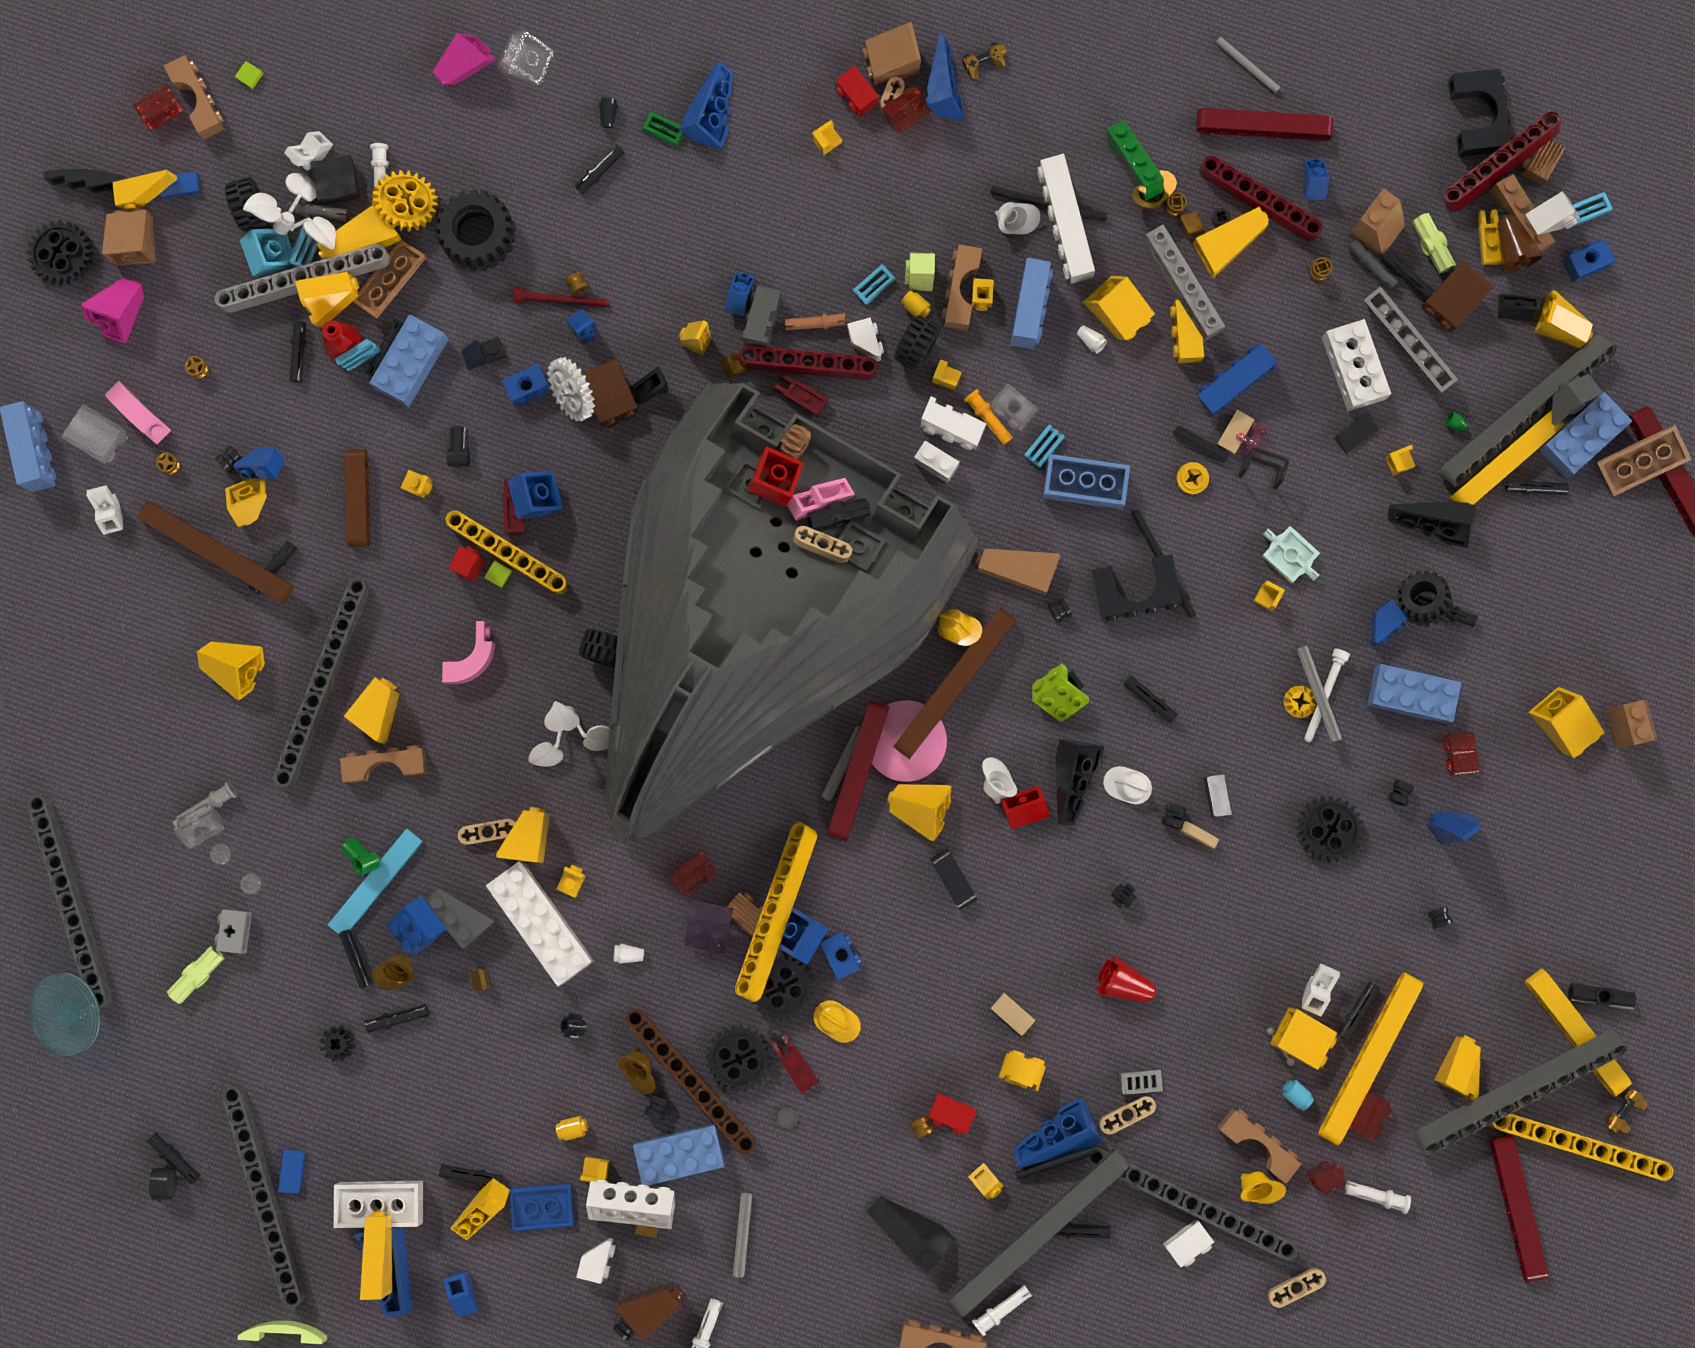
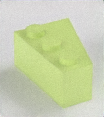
M909 252V260H906L905 284H909V291H932L935 254Z

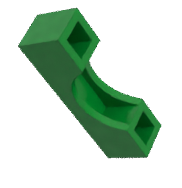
M1125 120L1107 128L1108 145L1117 157L1121 156L1126 161L1133 174L1136 186L1145 200L1164 192L1163 176Z

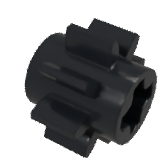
M1120 883L1111 894L1115 898L1112 903L1119 908L1123 905L1128 908L1137 897L1133 894L1136 889L1129 883L1125 886Z
M569 1013L568 1018L562 1019L560 1029L562 1033H565L564 1037L578 1040V1035L585 1033L586 1022L582 1020V1015Z

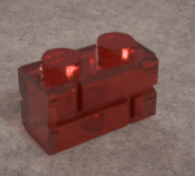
M168 85L133 104L142 122L149 130L161 127L165 120L169 118L174 119L183 111L182 106Z
M700 851L671 873L669 878L683 896L686 894L691 896L699 890L698 885L704 881L707 884L715 878L714 873L717 870L703 851Z
M1368 1092L1349 1129L1374 1141L1375 1137L1378 1138L1382 1132L1383 1127L1381 1124L1383 1119H1387L1391 1113V1107H1389L1391 1102Z
M1324 1160L1317 1165V1168L1313 1167L1306 1171V1175L1313 1187L1325 1195L1334 1191V1188H1339L1345 1184L1343 1178L1346 1176L1345 1172L1335 1162L1330 1163Z

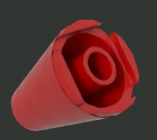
M329 321L322 328L324 351L334 361H336V357L363 342L361 333L351 324Z
M1112 955V960L1107 959L1098 975V980L1101 981L1100 987L1096 985L1098 994L1145 1003L1154 999L1157 990L1153 982L1118 957Z

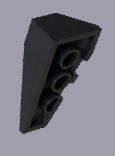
M1457 501L1389 505L1388 520L1409 529L1415 527L1424 531L1423 534L1429 537L1431 534L1442 538L1441 542L1468 548L1477 505Z
M1059 739L1055 758L1058 824L1075 825L1084 804L1083 796L1086 790H1090L1092 786L1090 780L1094 772H1098L1104 746L1077 740Z
M882 1196L866 1211L926 1273H929L956 1240L941 1224Z

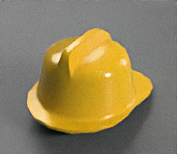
M951 609L939 615L938 633L944 639L961 646L972 645L980 639L982 626L975 618L957 609Z
M824 1001L815 1009L814 1022L816 1027L832 1039L841 1043H848L859 1035L861 1027L858 1016L840 1003Z
M1258 1171L1241 1175L1242 1193L1240 1198L1243 1201L1270 1204L1280 1200L1286 1193L1284 1184L1271 1181L1263 1172Z

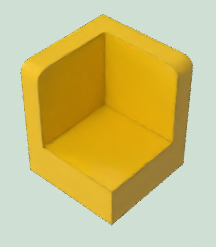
M832 120L812 132V140L823 155L842 143V139L834 129Z
M940 359L932 383L955 391L961 371L948 367V362Z
M1412 445L1392 452L1385 457L1393 476L1415 467L1414 460L1410 454V451L1413 449Z
M1265 581L1253 602L1272 611L1276 608L1285 590L1269 581Z
M586 1157L580 1180L596 1182V1180L607 1181L610 1160Z

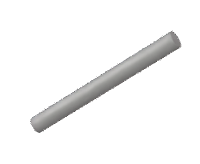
M1219 37L1216 41L1217 45L1274 93L1280 89V86L1226 40Z

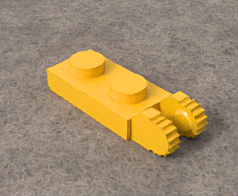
M1481 210L1478 212L1482 265H1500L1502 263L1497 227L1499 222L1497 210H1491V224H1486L1485 211Z

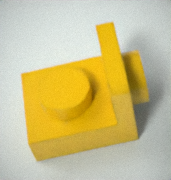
M408 470L400 488L424 498L432 489V480L428 476H422Z
M571 865L570 868L565 867L557 890L576 898L586 877L585 874H582L583 869Z
M984 1163L968 1176L988 1200L998 1196L1004 1187Z

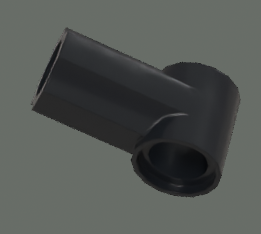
M450 427V449L447 450V465L450 467H469L470 451L468 449L469 429L467 427Z

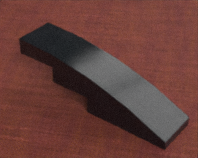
M91 169L43 171L44 179L52 186L66 183L72 190L87 187L92 193L113 190V182L127 179L123 175Z

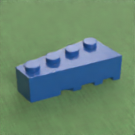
M392 1227V1292L383 1299H378L384 1317L405 1315L413 1310L404 1227ZM364 1230L355 1233L357 1241H359L360 1246L362 1248V1256Z

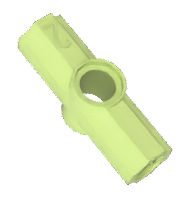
M1429 213L1414 219L1412 224L1421 239V248L1427 256H1430L1438 273L1443 274L1455 267V261L1447 249L1446 237L1441 231L1438 232Z
M210 946L197 961L192 962L183 970L182 976L167 991L169 997L178 1004L184 1002L195 989L201 987L209 979V974L225 959L220 951H216L213 946Z

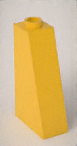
M372 205L336 230L335 247L333 250L318 243L317 246L321 250L318 254L324 260L375 244L385 248L397 244L402 239L390 223L385 225V218L379 219V213L374 212L375 206Z
M1260 207L1195 239L1193 246L1211 279L1219 274L1265 231L1269 224V219Z
M383 1210L372 1211L371 1215L365 1217L360 1300L383 1299L392 1292V1214H385Z

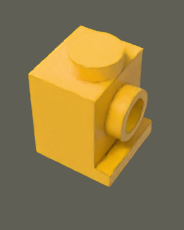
M973 280L972 306L976 307V310L986 311L988 307H992L994 280ZM984 295L986 299H981L978 296Z

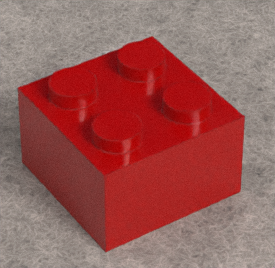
M766 446L758 459L747 491L785 507L793 496L804 462Z

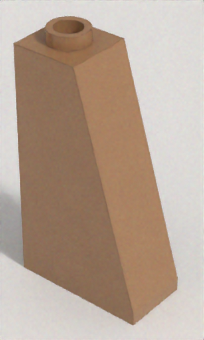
M985 549L983 554H978L975 564L979 565L977 569L979 572L1046 595L1060 554Z

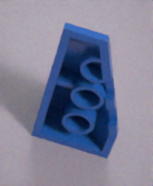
M940 34L927 86L928 97H926V103L929 109L932 108L936 116L962 121L965 120L963 104L956 89L959 85L953 71L955 67L950 45L944 34Z
M717 61L685 113L680 126V130L692 141L717 149H722L728 134L729 126L726 125L727 115L730 114L728 97L731 96L733 72L721 61Z
M1450 811L1436 812L1429 818L1431 821L1427 824L1428 828L1442 844L1466 841L1481 829L1477 814Z
M1082 1097L1062 1106L1058 1110L1059 1113L1053 1119H1047L1043 1123L1044 1126L1038 1132L1031 1133L1013 1149L1019 1167L1055 1159L1102 1142L1097 1125Z

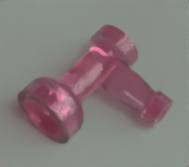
M1254 423L1252 426L1254 431L1252 438L1238 433L1236 440L1246 444L1245 450L1250 452L1251 448H1257L1261 436L1267 434L1269 430L1267 426Z

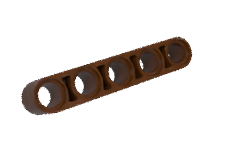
M366 449L345 450L348 547L370 546L368 452Z

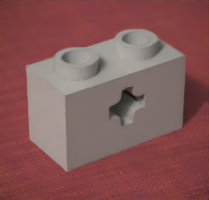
M222 909L217 920L219 933L216 934L214 941L215 946H217L216 951L247 953L252 912ZM229 929L235 930V934L229 933Z

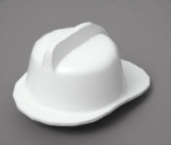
M1008 202L995 211L999 229L1006 234H1028L1040 222L1039 209L1031 204Z
M986 758L982 763V769L986 777L984 782L985 793L996 804L1000 803L1001 799L1015 796L1017 794V787L1007 767L996 758Z
M1118 766L1110 769L1104 777L1103 784L1105 790L1116 799L1130 804H1141L1148 800L1151 795L1152 786L1150 780L1146 775L1138 771Z

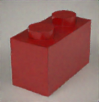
M855 66L836 79V93L840 98L844 97L846 99L848 108L852 113L856 112L859 117L879 103V96Z
M469 546L466 549L459 547L449 569L456 575L474 583L485 561L480 558L481 554L477 550Z
M1039 786L1020 792L1013 797L1001 799L1004 815L1011 830L1050 816L1046 800Z
M937 1092L928 1117L931 1118V1123L940 1127L943 1124L951 1127L950 1131L961 1135L962 1132L968 1133L977 1110Z

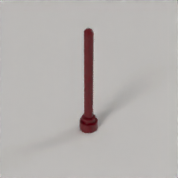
M514 287L513 303L519 304L526 302V300L608 307L610 304L607 299L532 293L523 290L521 287Z

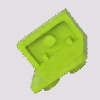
M1062 663L1056 668L1051 669L1047 675L1036 680L1032 685L1033 702L1060 722L1066 720L1089 703V697L1068 682L1067 667Z

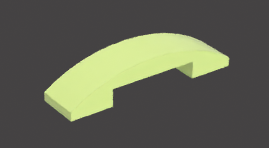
M294 1321L266 1322L253 1326L238 1335V1340L251 1341L261 1340L265 1333L301 1334V1343L322 1344L327 1340V1335L320 1330Z

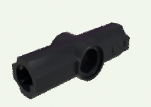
M865 498L847 503L836 501L828 505L827 508L807 513V524L809 528L814 530L831 526L841 528L853 520L870 516L871 511L869 502Z
M1571 983L1568 988L1569 1001L1633 1010L1636 1005L1635 992ZM1601 991L1605 994V999L1602 1002L1598 997Z

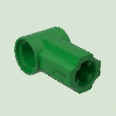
M352 837L342 844L341 851L351 860L357 875L366 874L380 867L378 855L375 852H368L357 839Z

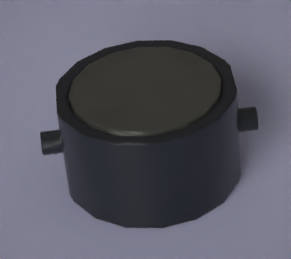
M169 1166L153 1168L149 1180L151 1199L158 1202L173 1199L177 1185L175 1169L173 1167L169 1168Z

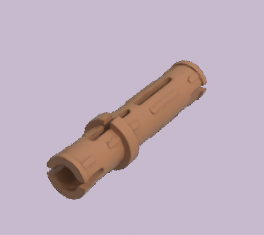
M823 313V316L786 318V332L824 328L825 330L828 327L846 326L845 313L833 315Z

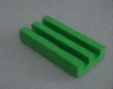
M652 111L642 127L643 131L677 148L684 134L680 130L681 125ZM652 118L673 129L678 130L679 133L673 132L667 129L666 127L651 121ZM648 125H650V126H652V127H654V128H656V129H658V130H660V131H662V132H664V133H666V134H668V135H670V136H672V137H674V138H676V139H673V138H671V137H669V136H667V135H665V134H663V133H660V132H658V131H656V130H654V129L648 127Z

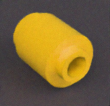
M912 290L901 301L904 305L903 307L914 317L920 315L926 318L931 312L929 309L931 304Z
M581 1116L561 1120L560 1123L556 1124V1133L559 1140L564 1139L568 1141L585 1136V1132L588 1131L587 1121L582 1119Z

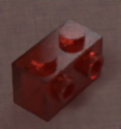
M914 86L906 89L902 95L890 100L882 108L890 127L899 134L932 112L927 106L923 92Z

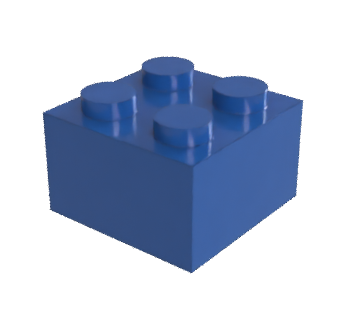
M554 471L520 473L507 481L517 519L550 517L563 510Z
M422 896L404 906L387 924L390 932L396 937L410 957L429 947L446 930V927Z
M793 907L779 948L808 965L828 928Z

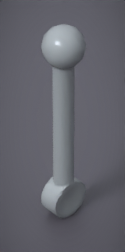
M1268 1028L1267 1034L1274 1038L1275 1030ZM1282 1051L1287 1059L1286 1063L1289 1066L1294 1065V1058Z

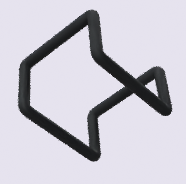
M1256 447L1251 448L1250 453L1244 457L1239 478H1242L1248 471L1251 460H1255L1279 468L1273 485V489H1277L1284 481L1289 459ZM1254 451L1285 461L1284 467L1253 456Z

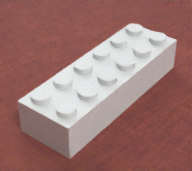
M1060 154L1040 160L1037 174L1039 182L1044 183L1042 191L1045 203L1049 202L1050 205L1047 210L1050 222L1054 221L1055 224L1052 229L1055 241L1059 240L1060 243L1058 245L1059 258L1065 262L1063 264L1064 277L1069 279L1070 284L1094 278L1095 269L1065 155Z
M517 862L486 885L557 986L563 985L594 962L524 862Z

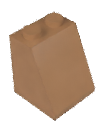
M912 22L865 40V48L862 49L864 60H868L869 67H867L869 79H873L874 85L886 83L892 77L904 79L920 75L921 58Z
M1383 188L1349 235L1354 239H1358L1364 246L1382 258L1405 227L1400 199Z
M134 209L133 212L114 211L113 214H106L102 254L115 266L155 263L153 216L145 209Z
M1647 700L1606 709L1617 749L1658 739Z

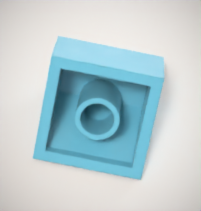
M251 229L240 240L253 277L270 276L294 267L287 263L293 250L287 234L280 235L274 229Z

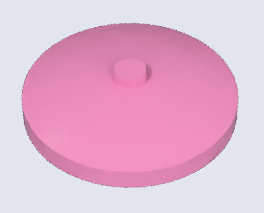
M908 700L886 705L889 707V711L872 765L882 775L894 781L913 782L927 777L935 771L945 755L947 736L942 721L940 720L909 760L893 748V746L925 705Z

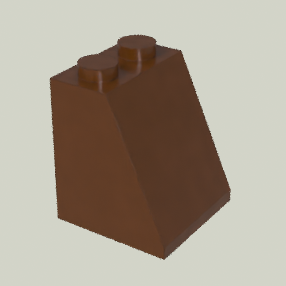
M1462 261L1421 307L1426 315L1435 318L1439 322L1442 329L1452 333L1494 287L1466 262Z
M617 359L582 373V376H586V382L590 383L588 388L593 391L590 393L594 398L592 402L595 407L593 408L602 428L605 426L606 428L613 427L617 424V421L622 419H632L639 412Z
M668 1283L622 1298L615 1309L644 1341L682 1306L685 1299L683 1297L684 1292L678 1285L674 1286L672 1283Z

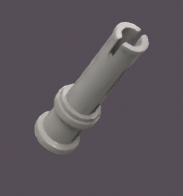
M229 781L225 782V786L217 791H211L209 797L176 816L177 820H181L179 822L180 825L185 827L212 808L221 807L230 798H236L238 793Z

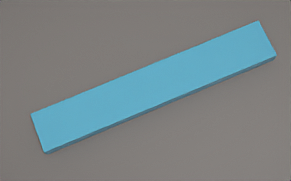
M406 829L380 860V867L370 872L329 922L328 926L338 934L346 929L351 931L424 841L412 831Z

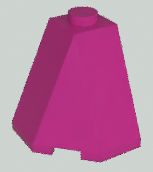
M457 33L432 72L437 76V80L445 86L457 85L493 63L495 57L492 54L489 55L491 52L490 48L475 35Z
M125 278L118 280L81 305L84 319L90 324L94 322L102 329L100 333L106 338L125 344L144 299L142 285L134 280Z

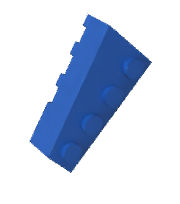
M1255 344L1247 351L1248 355L1245 358L1239 357L1231 364L1232 368L1229 371L1223 370L1215 377L1216 381L1211 385L1207 383L1199 389L1200 394L1198 397L1213 416L1236 398L1235 396L1241 395L1248 390L1253 382L1261 380L1268 373L1269 369L1274 370L1278 367V362L1263 344L1260 346Z

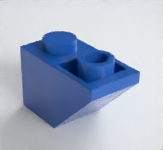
M1317 158L1304 160L1303 192L1305 199L1326 200L1330 178L1325 162Z
M735 273L728 289L725 312L745 316L753 290L754 276H750L747 273Z
M583 309L566 320L582 344L591 342L596 338V334L599 333L594 321Z
M258 447L235 462L233 467L244 479H276L285 459L275 447Z
M1393 600L1387 602L1372 615L1370 644L1372 646L1378 643L1380 646L1390 639L1388 635L1393 630L1397 633L1405 626L1403 622L1408 617Z
M468 1269L448 1275L443 1279L448 1300L458 1317L479 1311Z

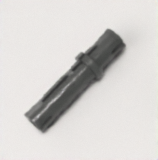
M288 201L287 205L290 207L293 204L292 201ZM298 202L291 214L304 215L305 218L312 216L347 222L348 217L344 215L349 216L348 209L312 205L311 202Z
M1358 239L1354 240L1347 247L1360 260L1359 262L1367 266L1389 290L1399 281L1372 255L1373 252L1365 248Z

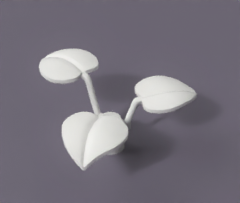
M292 173L286 178L285 183L288 190L297 195L288 212L281 213V209L277 207V201L266 193H256L245 203L244 211L250 212L264 221L275 222L273 229L280 235H286L289 230L294 231L295 228L303 225L306 233L314 240L332 250L335 247L336 231L328 220L322 217H314L313 220L306 218L294 224V216L291 213L300 198L302 197L306 201L311 202L317 197L315 182L304 174Z
M555 701L551 710L546 715L544 723L547 729L558 732L556 744L553 746L549 742H544L537 745L529 754L528 759L529 763L537 766L549 767L558 764L563 759V751L558 749L562 730L570 731L576 727L582 737L585 738L583 741L584 747L593 751L608 749L610 728L601 725L590 728L586 734L580 725V718L575 713V709Z

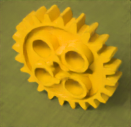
M400 170L399 175H396L392 171L391 177L385 174L384 180L379 179L378 185L374 186L372 205L375 206L374 212L379 213V219L385 218V225L391 222L393 229L398 225L400 231L407 227V230L410 232L412 226L419 230V224L426 227L427 222L431 223L438 207V196H435V189H430V182L424 183L425 177L418 179V173L411 176L408 170L407 174L404 175L402 170Z

